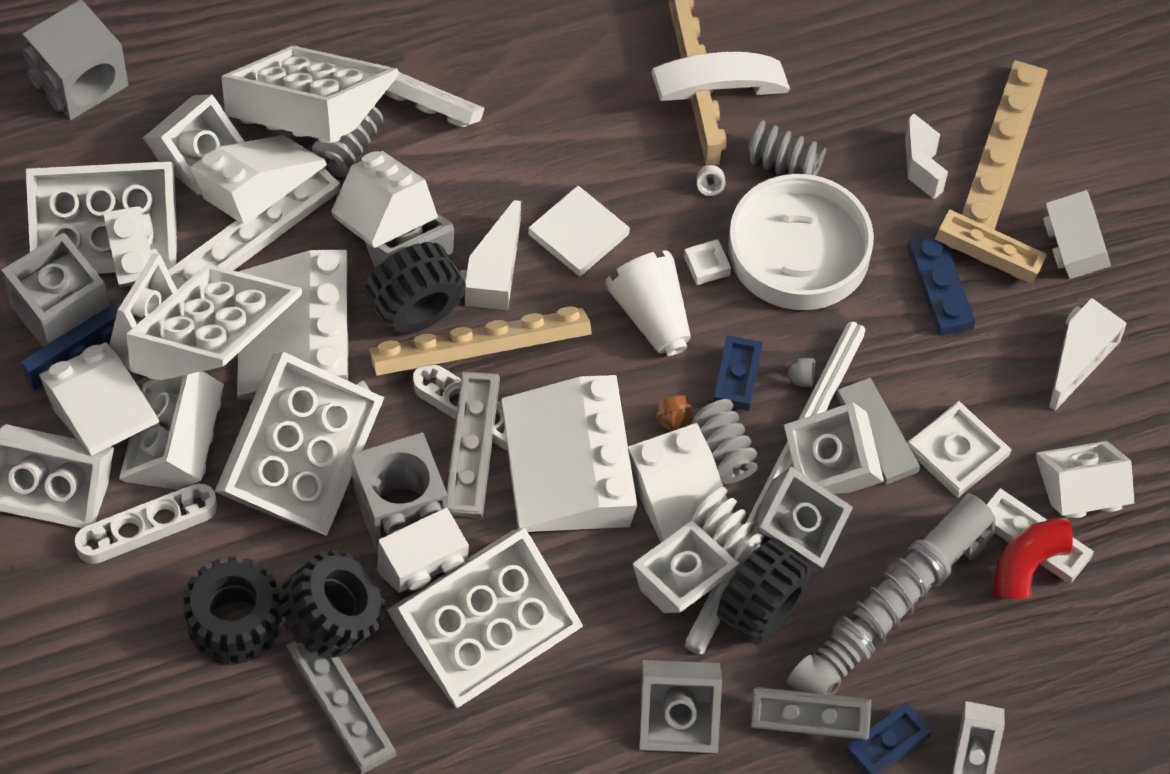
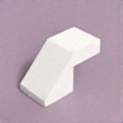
M913 114L909 117L905 136L908 179L931 198L935 199L944 191L948 174L947 170L932 159L936 155L940 134Z

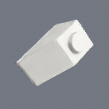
M968 701L965 702L952 774H994L1005 725L1004 709Z

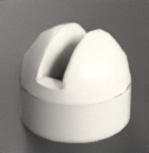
M707 165L699 170L696 181L697 187L702 194L714 196L722 192L725 187V177L719 167ZM708 174L714 175L715 184L708 185Z

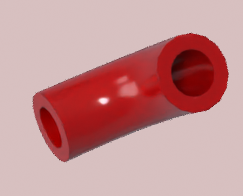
M1054 518L1030 524L1010 539L997 560L993 582L994 597L1024 599L1032 596V579L1038 566L1048 558L1069 555L1072 551L1073 532L1067 518Z

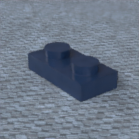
M727 335L713 402L730 399L733 403V408L750 410L763 342Z
M906 702L870 728L867 740L855 739L847 745L845 752L864 774H881L930 738L932 730Z

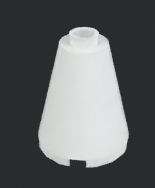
M663 251L664 257L657 258L655 253L652 252L635 258L617 269L619 276L613 281L609 276L606 279L605 285L658 353H666L667 356H673L687 348L686 343L691 339L674 258L669 251Z

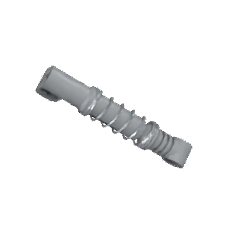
M968 493L924 540H916L908 547L909 555L905 559H897L899 566L891 574L884 572L885 580L877 589L870 587L872 594L863 603L856 602L858 608L852 614L854 621L852 622L847 617L842 616V619H839L832 628L830 641H826L822 645L823 648H819L816 651L817 655L811 654L805 657L791 672L786 683L798 692L834 695L841 684V678L844 679L847 676V671L850 672L854 668V664L857 665L860 661L866 662L876 653L873 644L884 645L886 643L888 631L898 630L900 628V619L903 616L913 615L914 604L917 601H926L928 599L930 587H938L948 578V575L951 573V565L962 554L969 560H972L983 551L994 535L996 519L992 510L980 498Z

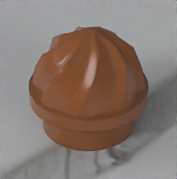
M684 395L665 398L657 402L658 412L655 415L664 429L675 431L688 426L692 406L687 404Z

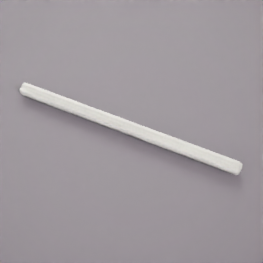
M852 321L847 323L798 420L827 410L864 337L865 328L862 325ZM788 441L746 521L747 523L753 520L756 523L755 528L750 533L752 536L760 532L757 530V509L771 481L789 467L794 468ZM735 573L711 590L686 639L685 647L689 651L698 655L705 652L720 622L717 616L720 598Z

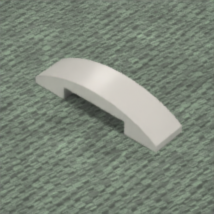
M718 52L686 57L655 67L651 72L660 101L693 99L697 90L754 87L756 95L788 93L790 89L779 60L766 55L748 52Z

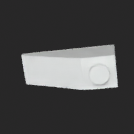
M514 200L469 256L468 269L461 270L460 274L466 283V288L464 289L465 306L508 311L521 221V201Z
M1092 298L1083 308L1075 307L1065 321L1068 328L1062 346L1049 405L1054 411L1120 343L1125 330L1126 322Z

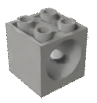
M83 0L77 1L23 33L25 43L23 55L30 67L27 71L30 81L37 89L42 87L47 93L51 106L57 112L62 110L69 120L74 119L128 86L122 44Z
M64 232L1 270L12 309L43 348L110 306L105 282Z
M423 432L351 454L353 491L376 553H378L379 539L444 508H448V495ZM395 489H409L422 495L415 501L405 504H394L381 498L385 493Z

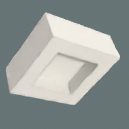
M718 239L684 250L685 261L696 285L730 276L731 267Z

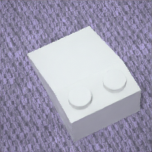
M284 135L218 147L204 155L201 160L191 166L203 198L246 225L325 167L326 162L323 158Z
M154 252L117 311L109 344L128 370H130L126 333L177 290L160 254Z
M106 342L101 345L88 347L81 355L68 361L55 363L49 370L39 374L54 412L91 456L159 422L157 415L125 365Z
M697 423L628 446L634 487L661 543L693 520V511L705 497L723 487L712 453ZM726 495L723 497L722 502L728 500Z

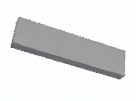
M462 372L447 485L448 510L452 516L483 518L500 384L499 374Z
M293 641L287 644L289 655L360 773L364 774L396 757V750L340 658H333L331 654L327 658L320 657L316 650L310 653L305 650V645L302 642L297 644Z

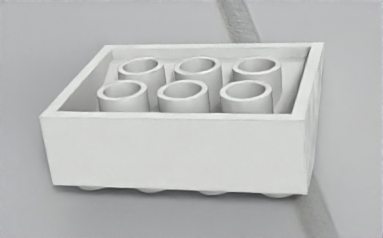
M290 46L221 76L225 114L229 117L240 119L245 124L266 125V128L269 130L282 129L292 132L294 136L319 138V141L323 143L337 142L341 136L357 128L396 79L398 69Z
M171 161L26 169L30 252L64 232L97 274L116 273L103 213L140 206L143 214L150 213L154 231L153 235L148 236L151 250H158V254H160L167 270L177 264L174 165Z
M309 250L239 271L248 275L299 287L302 289V295L238 353L237 399H254L272 354L285 352L348 381L347 250Z
M206 264L126 333L130 372L147 376L150 379L167 380L223 367L302 295V289Z
M285 352L272 354L215 492L250 508L327 536L352 477L351 454L363 450L384 397Z
M581 376L502 398V414L506 431L518 529L526 528L527 532L630 527L637 502L617 376Z
M526 528L510 531L469 557L461 567L449 574H442L387 609L405 642L455 708L468 702L583 627Z

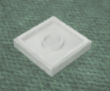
M577 186L529 227V235L580 277L629 235L630 227L581 187Z
M959 401L907 442L916 460L957 498L1004 461L1011 452V449Z

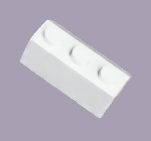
M384 151L368 153L362 157V161L351 166L331 211L333 218L374 248L438 218L425 179Z
M203 371L167 380L152 379L143 383L141 392L157 415L159 422L130 436L119 479L127 483L176 490L201 481L206 470L205 462L209 445L214 436L213 428L216 415L221 407V394L224 384Z
M5 424L0 428V511L78 528H84L95 523L109 483L114 447L110 446L91 456L78 439Z

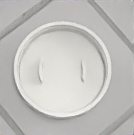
M782 175L758 184L740 200L731 219L728 254L732 268L739 280L757 297L787 309H819L843 300L864 279L873 248V227L870 217L861 202L841 185L814 175Z

